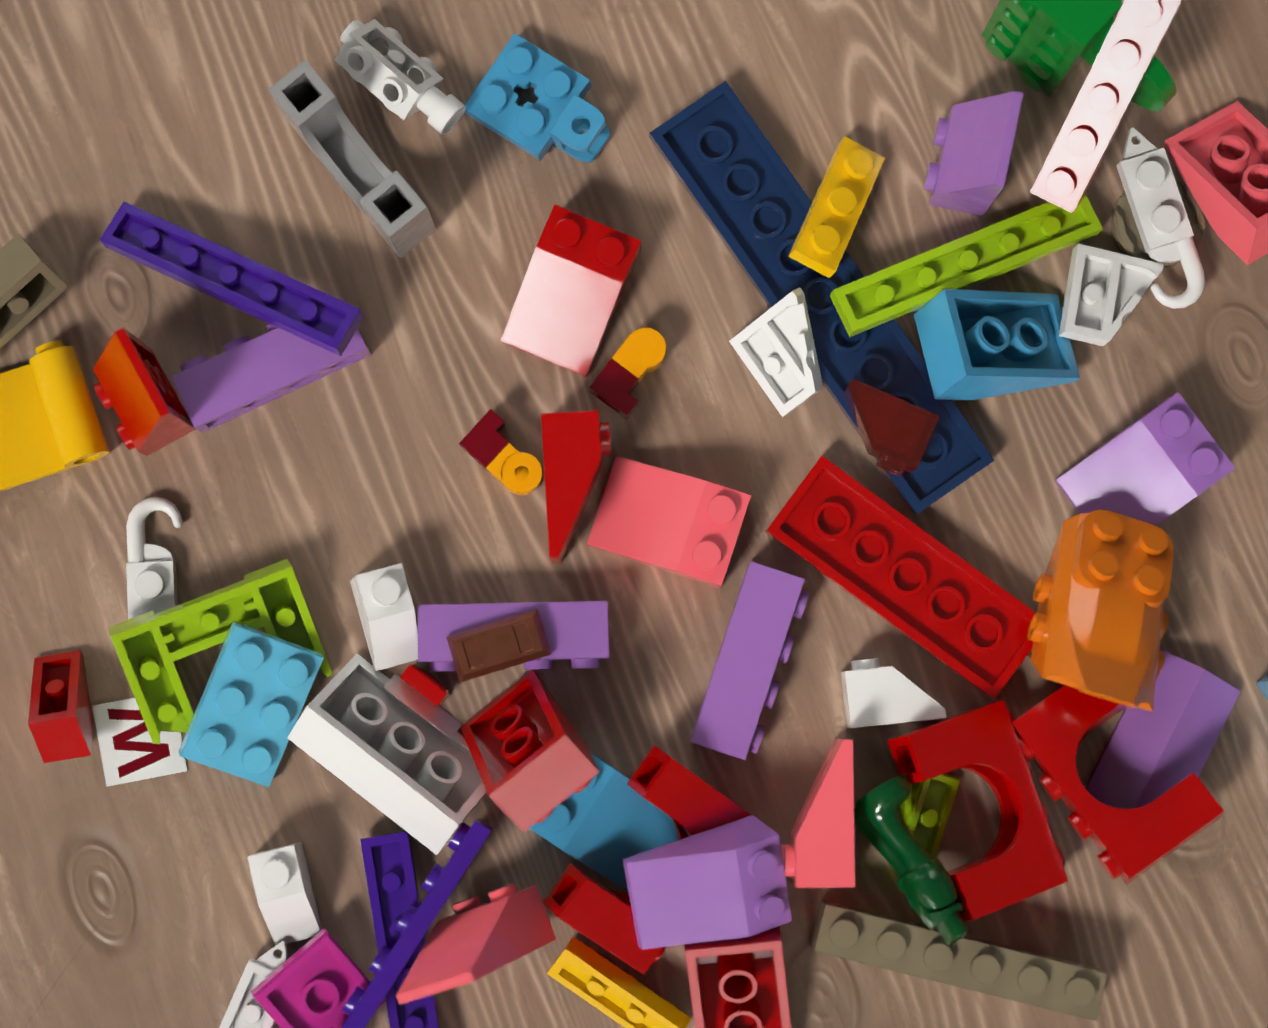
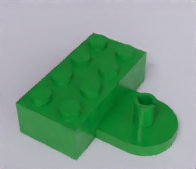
M1000 0L982 36L986 39L985 44L994 56L1002 61L1008 59L1021 71L1019 75L1027 86L1036 92L1042 90L1050 96L1083 60L1093 66L1115 22L1114 17L1123 6V3L1119 0ZM1154 55L1131 101L1145 109L1161 111L1176 95V85L1170 73Z

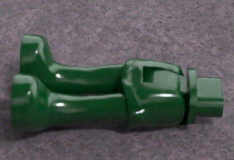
M905 774L899 775L879 785L855 803L854 825L894 868L899 878L897 886L907 897L906 900L910 907L917 912L922 922L930 930L937 928L945 943L949 946L962 939L970 931L960 915L964 910V906L962 903H955L958 892L942 862L937 857L930 855L904 823L900 808L909 798L912 786Z

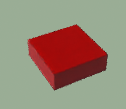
M410 664L399 677L437 707H441L451 694L448 688L416 664Z

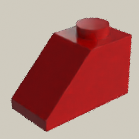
M81 650L34 658L28 725L43 763L91 756L93 717L84 658Z

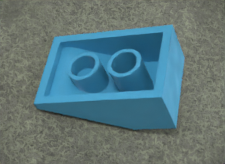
M944 289L914 313L935 400H977L1073 383L1080 379L1070 339L1059 336L1062 309L1058 294Z
M590 752L600 772L591 779L587 787L580 792L570 795L554 808L547 819L540 823H535L529 829L628 891L623 859L678 841L676 828L669 815L644 799L627 785L630 777Z

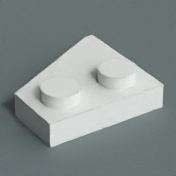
M1077 244L1072 249L1059 336L1102 347L1105 346L1122 326V322L1127 315L1133 311L1142 299V295L1153 280L1163 271L1164 264Z
M801 288L791 291L729 341L782 417L791 413L823 389L805 294Z

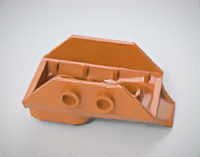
M1101 509L1090 513H1081L1063 521L1046 572L1039 576L1035 585L1033 600L1039 602L1038 611L1031 620L1027 635L1028 640L1033 641L1031 662L1042 678L1079 689L1081 692L1123 705L1153 712L1156 680L1162 671L1165 660V653L1160 651V642L1166 632L1169 621V614L1164 612V604L1170 591L1174 556L1173 542L1163 529L1144 521Z

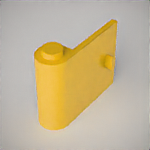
M62 340L39 345L35 348L37 355L29 359L28 365L0 373V492L93 462L110 453L74 346H64Z

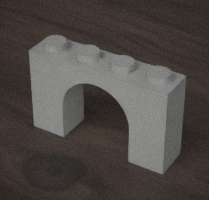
M306 60L268 89L287 122L400 259L436 230L427 206L397 170L391 173L373 152L343 112L334 93Z

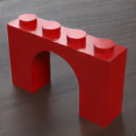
M1064 685L1014 720L1012 724L1026 763L1032 759L1043 773L1038 780L1053 801H1057L1060 798L1064 801L1072 812L1067 819L1077 834L1084 841L1089 837L1092 838L1102 852L1097 855V859L1113 880L1120 876L1128 885L1220 819L1224 810L1194 772L1154 801L1138 808H1115L1095 799L1085 789L1077 773V750L1082 741L1092 731L1125 709L1127 705L1081 692L1077 688Z
M1004 700L977 706L887 740L898 774H905L910 784L923 782L961 768L979 775L991 787L996 796L1000 810V827L994 844L979 859L947 871L958 892L955 903H962L964 906V910L960 913L964 921L976 920L1068 882L1064 870L1065 861L1059 847L1055 845L1048 825L1047 809L1043 802L1039 800L1032 780L1031 764L1025 761L1012 724L1015 719L1011 712L1007 710Z
M655 745L627 783L629 787L644 799L669 815L675 825L678 840L751 816L750 813ZM572 863L568 865L543 901L557 918L643 975L651 964L657 962L664 953L665 947L642 950L638 946L629 893H621L607 888Z

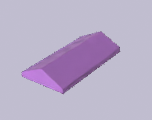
M1160 649V651L1165 653V660L1162 671L1156 680L1153 712L1130 706L1123 710L1085 789L1095 799L1108 806L1132 809L1154 801L1193 772L1198 777L1241 691L1206 669Z

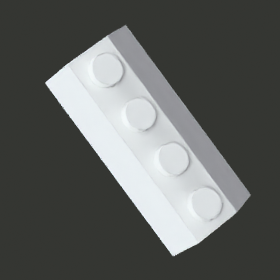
M356 654L307 705L287 738L429 850L438 855L462 822L466 820L487 793L466 740L460 733L456 732L449 738L386 691L384 686L390 679L380 671L375 672L374 666Z

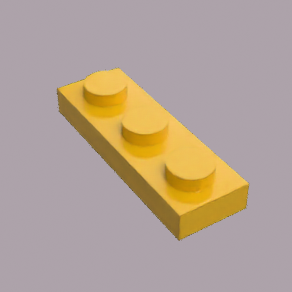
M846 136L838 143L788 257L827 278H830L836 272L885 160L884 157Z
M575 937L571 938L547 973L624 1028H687L692 1019L677 1009L671 1002L664 1000L638 982L632 975L625 973L599 955L593 948L586 946Z

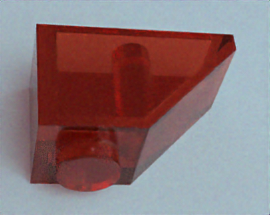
M852 378L847 384L844 395L868 455L878 458L876 466L892 474L902 476L904 470L910 473L914 472L918 468L940 416Z

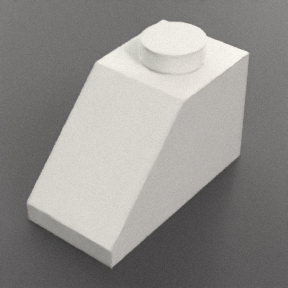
M402 563L355 575L350 584L375 672L418 660V630L415 609Z
M879 658L851 661L852 670L841 672L847 728L946 718V711L943 706L893 666L880 667Z
M302 842L247 856L257 902L275 945L282 940H286L288 944L312 938L319 933L322 927Z

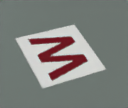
M135 698L92 706L106 787L187 771L186 760L179 755V749L182 744L181 732L161 731L160 744H153Z

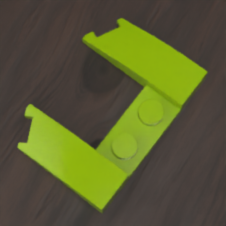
M288 559L243 575L244 580L157 614L152 610L108 627L111 640L153 744H160L161 731L186 733L194 716L174 661L225 642L233 621L253 629L263 627L264 632L321 653L324 659L319 669L327 677L332 674L294 570Z

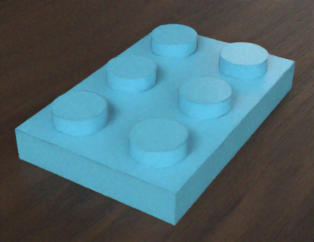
M233 621L179 749L180 757L269 787L289 739L287 737L299 718L324 659L322 654Z

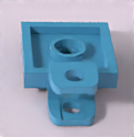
M516 33L513 34L465 104L466 115L539 161L542 160L554 142L558 149L574 159L591 163L595 161L611 137L603 114L595 106L584 100L592 87L590 79ZM534 87V93L538 101L535 104L526 102L523 107L517 105L519 102L518 92L521 89Z

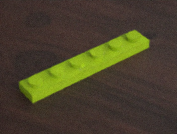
M1085 195L1074 213L1051 202H1046L834 289L830 294V298L849 337H852L922 308L944 289H968L1096 236L1103 227L1087 195Z

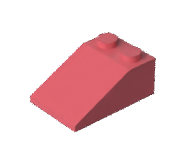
M1236 101L1166 139L1163 147L1216 235L1246 265H1249L1268 254V129Z
M616 456L587 545L721 588L751 495L706 480Z
M834 739L791 828L789 844H781L785 876H790V882L796 888L855 887L853 740Z
M511 883L488 892L489 901L482 903L479 895L453 904L454 914L436 922L397 992L396 997L399 1005L474 982L556 940L537 885L518 891L516 884Z

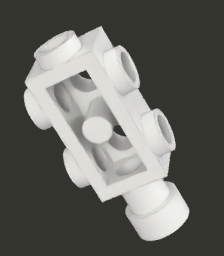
M356 19L344 30L340 37L343 45L335 61L355 81L361 83L381 100L387 109L396 113L403 120L421 110L429 117L427 122L441 135L450 131L460 120L466 110V106L452 94L446 96L438 89L444 78L437 73L435 64L426 57L419 58L404 45L402 37L397 30L391 27L385 28L376 19L366 24ZM384 40L388 43L389 48L385 45ZM418 69L422 72L423 77L419 74Z

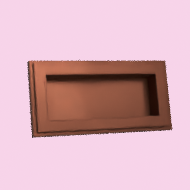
M538 609L446 637L460 683L552 655Z

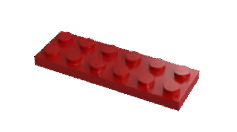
M824 456L819 458L765 531L992 700L996 699L1033 647V641L1027 638L1028 629L1035 614L1033 610Z

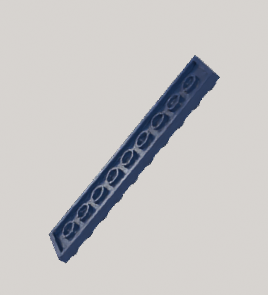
M726 81L649 133L652 142L769 308L773 307L791 291L798 288L802 289L805 294L822 383L915 515L995 461L952 400H935L926 363L895 319L849 337L830 298L832 290L864 277L846 250L836 272L830 278L788 257L812 202Z

